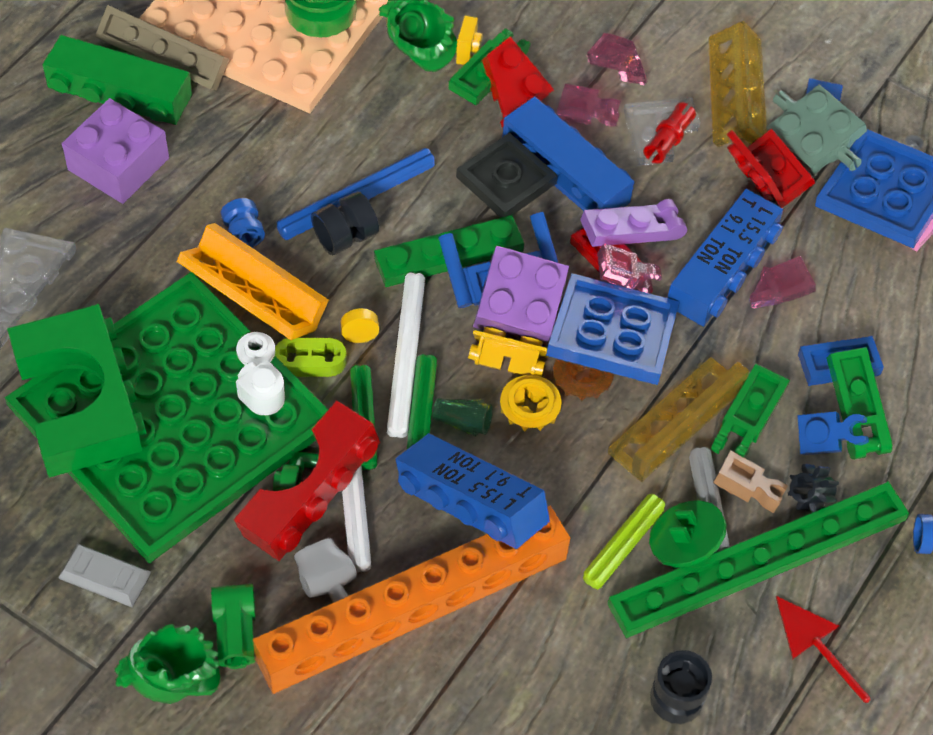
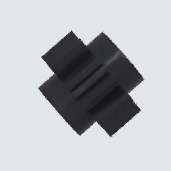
M802 464V473L790 475L791 483L788 496H792L798 502L796 509L811 510L814 513L825 508L824 504L837 502L835 495L837 491L836 486L839 485V481H834L829 476V467L818 466L816 468L815 465Z

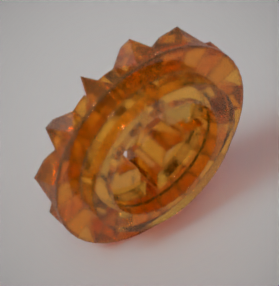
M556 359L553 367L556 386H560L564 390L566 397L571 394L579 397L581 402L586 397L598 399L601 393L609 391L614 374L590 368L589 378L584 377L582 380L576 381L577 371L582 372L588 368L587 366Z

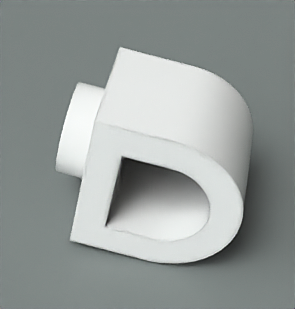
M267 359L258 365L255 362H250L240 370L238 380L236 381L238 398L252 412L259 415H271L282 408L285 402L283 376Z

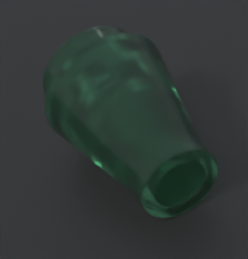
M437 398L433 408V420L448 424L474 437L478 433L486 435L489 431L493 407L491 404L485 403L484 399Z

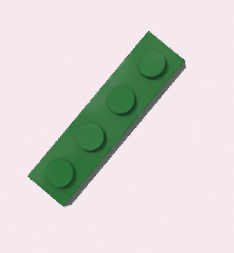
M64 35L59 36L42 64L48 88L59 93H68L82 97L93 103L99 102L104 104L110 98L130 111L149 117L157 122L163 121L176 125L192 97L190 72Z

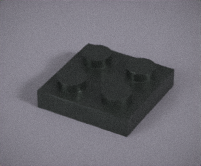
M511 133L506 134L462 164L456 171V178L500 218L514 215L556 185L558 177L554 171Z

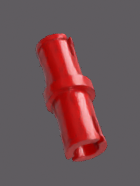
M684 102L678 103L670 116L659 123L656 127L655 136L645 146L643 151L648 160L657 151L658 153L652 162L656 164L662 163L672 147L682 141L685 129L696 117V112L692 106L683 115L682 112L688 104Z

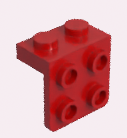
M770 129L748 147L745 146L733 130L726 134L731 142L727 149L736 160L735 163L747 178L750 177L756 184V189L764 199L768 201L773 199L779 207L783 208L815 184L813 177L773 129Z

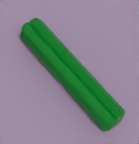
M420 354L417 357L407 449L428 433L430 434L437 358L434 355Z
M354 365L350 369L353 411L372 422L375 427L371 368L368 365ZM377 451L369 461L362 463V470H373L377 467Z

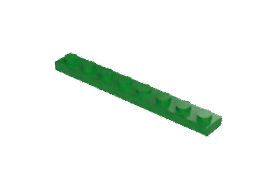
M888 481L712 554L708 559L693 566L678 568L609 597L607 605L625 638H629L907 520L910 513Z

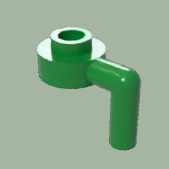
M306 452L294 454L289 464H284L282 471L275 472L273 491L290 489L300 484L304 468L314 469L319 454Z

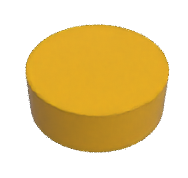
M353 309L341 318L342 336L349 342H368L379 333L378 317L376 313L369 309Z

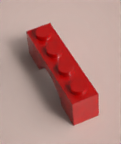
M337 400L311 429L319 445V458L312 473L303 482L290 489L282 491L259 489L233 519L244 538L277 561H280L287 552L293 551L298 546L302 534L312 522L318 521L324 515L329 502L338 492L348 487L353 474L363 462L369 461L374 456L380 443L373 423Z

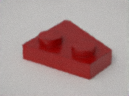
M511 36L482 59L486 76L491 81L490 89L493 100L499 102L503 119L500 121L502 128L504 117L533 97L542 101L554 90Z

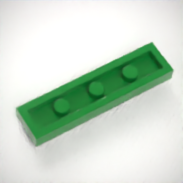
M510 215L374 250V260L386 288L404 283L405 276L410 272L415 274L421 273L424 277L447 272L439 242V237L444 234H453L462 267L491 260L496 245L524 252L525 243L513 216Z

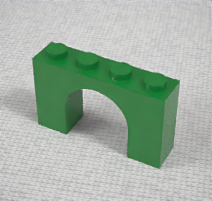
M99 304L7 328L22 380L64 369H82L95 374L104 383L97 399L84 410L34 424L41 455L49 478L143 451L140 436L147 434L141 412H132L130 404L137 402L130 379L122 380L120 372L127 370L121 348L113 350L111 341L117 339L111 317L103 318Z

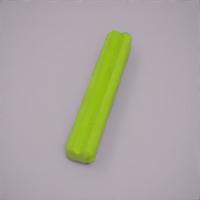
M651 493L643 499L586 568L583 574V580L586 584L596 590L605 584L663 513L665 502L661 498Z

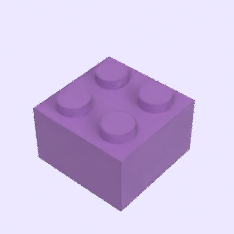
M110 98L62 142L68 170L122 204L169 159L165 131Z
M496 245L473 327L484 330V327L495 328L504 331L506 337L520 340L521 336L535 338L542 341V347H545L552 334L569 266Z

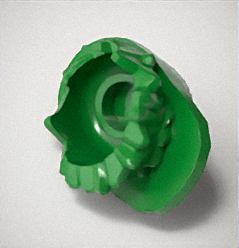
M388 0L387 4L379 8V15L386 18L388 37L403 54L409 56L419 67L425 71L436 72L451 62L457 51V38L452 31L454 18L444 13L445 10L427 0Z
M172 624L165 625L156 633L150 631L143 639L133 645L128 656L119 660V664L115 667V673L118 674L116 686L127 688L129 685H132L145 698L166 704L176 703L187 696L212 695L218 690L220 683L219 663L215 659L218 656V652L212 650L213 642L204 641V635L199 632L198 628L194 627L191 629L189 625L175 628Z

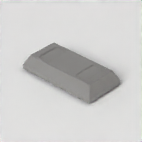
M77 543L58 578L133 607L151 571Z

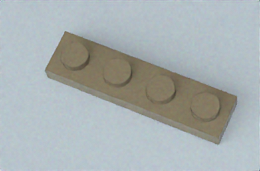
M109 5L105 9L95 34L96 38L140 58L190 72L191 81L214 91H217L229 62L228 58Z

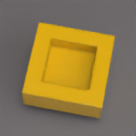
M464 16L457 40L456 64L464 65L472 57L473 53H477L481 48L483 34L477 32L478 18Z

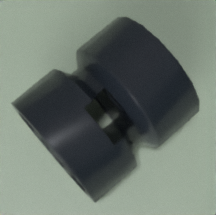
M359 191L339 199L338 207L329 204L311 214V222L315 234L325 251L332 256L350 248L353 240L362 242L377 235L379 232V223L374 209L365 195Z
M686 650L669 653L661 660L650 691V702L654 711L661 719L673 724H684L693 721L700 714L712 685V671L709 664L700 655Z

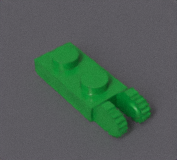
M506 28L493 40H489L450 78L448 89L476 106L491 91V81L486 76L482 59L508 37L511 36L513 39V32ZM523 38L516 44L527 55L530 49V42Z
M755 364L724 416L722 427L713 442L711 451L719 454L725 448L732 431L744 437L741 444L737 446L735 453L745 458L753 442L756 443L788 388L790 380Z

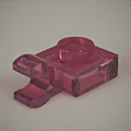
M565 84L557 108V116L562 120L590 125L593 117H595L602 124L614 127L617 126L620 113L618 111L621 101L613 98H598V89Z
M605 243L597 253L601 280L634 289L636 286L638 291L651 294L653 288L652 282L649 279L657 281L662 279L661 268L656 264L639 262L636 253Z

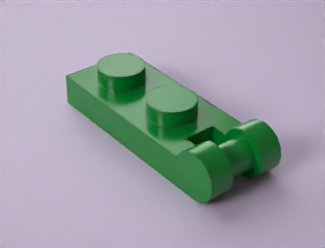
M867 347L831 353L826 359L843 422L850 415L861 414L867 417V422L854 425L853 435L856 437L864 436L862 428L871 426L873 433L872 437H868L869 442L865 445H854L847 441L849 456L852 460L865 458L866 454L876 452L878 455L891 453L892 440Z

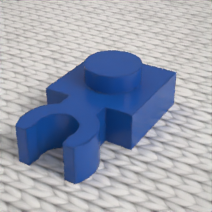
M836 411L797 415L800 454L802 455L842 452L843 440H847L854 445H865L869 442L867 436L856 437L852 432L854 425L867 422V417L861 414L850 415L844 422H840L839 413Z

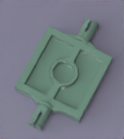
M820 84L795 102L784 91H779V96L777 94L774 96L773 102L784 112L766 127L767 132L773 129L804 168L812 175L825 165L836 160H840L850 171L856 170L855 166L858 168L861 165L862 160L849 149L858 138L867 132L866 124Z

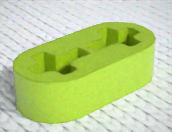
M287 338L275 346V356L295 377H332L342 373L346 367V348L337 339L296 338L290 340ZM288 353L296 354L293 362L287 361ZM326 353H333L332 362L325 361Z

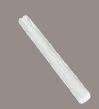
M410 272L405 276L387 423V434L390 437L404 438L408 435L425 277L421 273L415 274Z

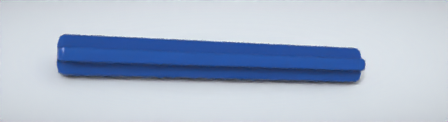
M423 148L278 220L277 230L284 240H289L313 228L311 222L312 212L329 204L338 207L339 199L356 191L361 192L367 199H370L434 167L435 158L428 148Z

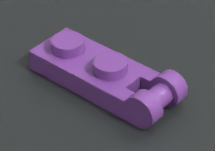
M671 199L663 200L657 205L584 210L580 219L592 247L677 240L687 233V227L683 219L677 217L678 209Z

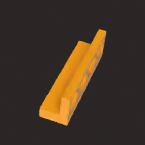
M216 223L206 225L197 248L180 252L177 259L179 264L290 340L316 331L329 299Z

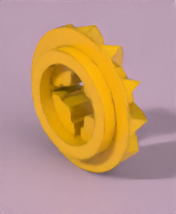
M536 375L519 376L508 382L502 390L500 397L501 413L505 414L510 425L515 423L521 426L524 432L528 428H538L541 431L545 425L549 423L554 424L556 417L561 411V395L556 386L543 377ZM525 394L533 403H538L536 413H533L528 406H523Z

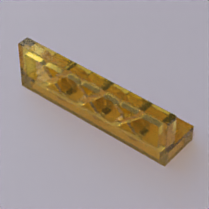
M741 21L709 37L713 143L717 147L730 143L726 135L730 130H733L739 138L743 137L750 145L767 132L761 38L744 21ZM732 39V43L724 54L721 53L720 45ZM729 63L733 64L734 68L725 80L722 79L721 75ZM730 90H734L735 95L728 105L724 106V98ZM732 116L736 117V127L724 131V127Z
M710 357L609 446L608 454L640 482H643L736 398L748 377L749 370L740 362H736L727 370ZM709 372L718 378L710 387L702 389L701 379ZM680 398H696L682 412L677 411L676 401ZM655 420L670 421L656 435L651 434V424ZM629 443L645 444L634 454V459L623 451Z

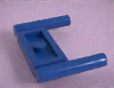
M544 212L531 215L530 220L540 251L525 254L559 263ZM453 234L441 235L439 242L458 308H465L472 304L474 306L479 305L490 262L462 268Z

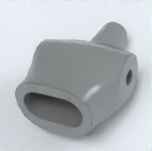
M328 538L301 549L294 555L298 566L299 579L308 597L329 594L333 603L348 597L343 586L357 577L356 569L351 558L336 546L333 539Z

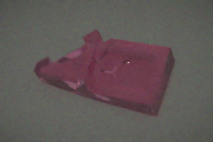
M604 33L587 52L589 64L618 70L621 81L640 85L647 84V78L633 41Z
M801 256L771 268L763 267L759 283L754 293L751 294L749 301L752 308L784 303L816 292V284Z

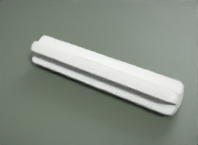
M360 466L353 474L348 487L342 491L348 556L355 566L356 573L366 572L371 568L362 467Z

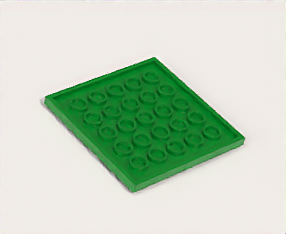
M192 272L113 324L117 339L112 340L111 344L113 350L121 348L127 368L126 371L120 372L122 380H131L137 401L131 403L130 406L133 413L141 412L147 433L140 436L143 451L68 472L149 564L288 462L294 454L303 451L315 442L316 438L311 429L328 411L276 356H274L270 363L283 376L285 402L282 408L271 415H259L252 412L238 398L236 381L238 380L240 370L245 365L238 359L236 347L238 341L244 335L251 333V331ZM253 347V348H250V349H251V350H259V349H261L262 347ZM64 369L34 377L7 395L5 400L7 406L37 438L34 424L84 410L97 399L104 383L95 374L86 370Z

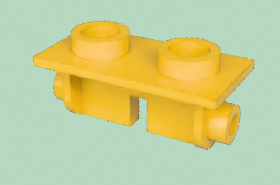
M484 327L483 332L473 331L476 341H479V345H471L468 359L475 360L476 365L501 370L504 357L511 358L508 372L522 376L536 375L542 377L545 362L539 361L540 356L548 358L546 356L547 348L542 347V341L526 336H521L520 341L505 338L506 333L504 331L490 327Z

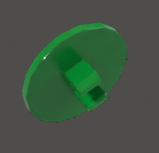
M700 500L682 502L669 508L657 519L650 531L649 544L655 558L664 565L676 568L693 566L708 559L719 549L726 536L727 523L721 510L710 502Z

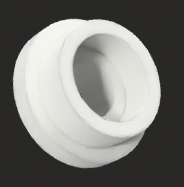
M248 333L237 343L238 359L244 365L250 362H255L258 365L265 359L271 362L275 356L274 341L265 333ZM253 347H262V348L259 349V350H251V349H250V348H253Z

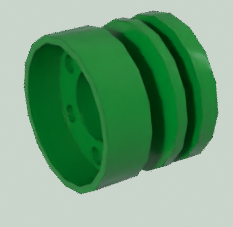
M285 0V14L289 24L298 32L310 37L325 38L338 35L348 29L355 20L356 0Z

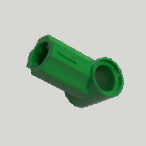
M253 583L211 587L213 622L217 626L216 642L219 666H225L230 669L245 668L247 665L255 663L253 621H256Z

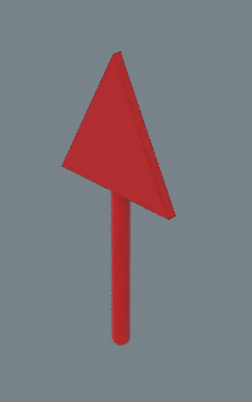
M776 596L792 659L814 645L864 703H868L870 696L821 641V639L837 629L839 625Z

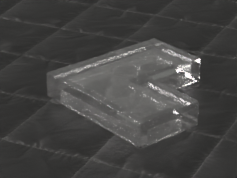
M692 97L625 104L624 115L638 166L656 164L652 160L658 152L655 151L648 160L644 155V148L655 136L656 127L659 123L670 116L678 103L684 102L688 104L682 112L683 115L691 106L696 112L695 119L688 125L684 133L699 131L700 121ZM673 148L666 155L662 163L673 162Z

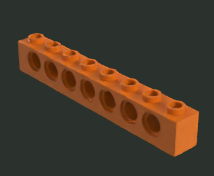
M550 505L547 507L550 522L518 549L502 541H496L488 534L483 535L254 638L255 660L272 694H275L566 560L570 536Z

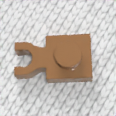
M731 450L713 482L728 493L746 502L751 497L755 498L765 509L772 513L775 512L781 503V497L788 485L779 480L766 478L763 476L764 468Z

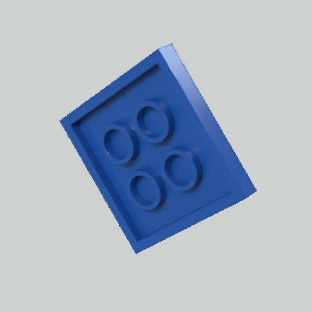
M867 129V132L858 138L850 148V151L862 160L861 165L858 168L855 166L856 170L850 171L846 165L840 162L816 197L815 207L914 248L933 219V156Z
M571 273L548 344L546 356L658 385L679 301Z

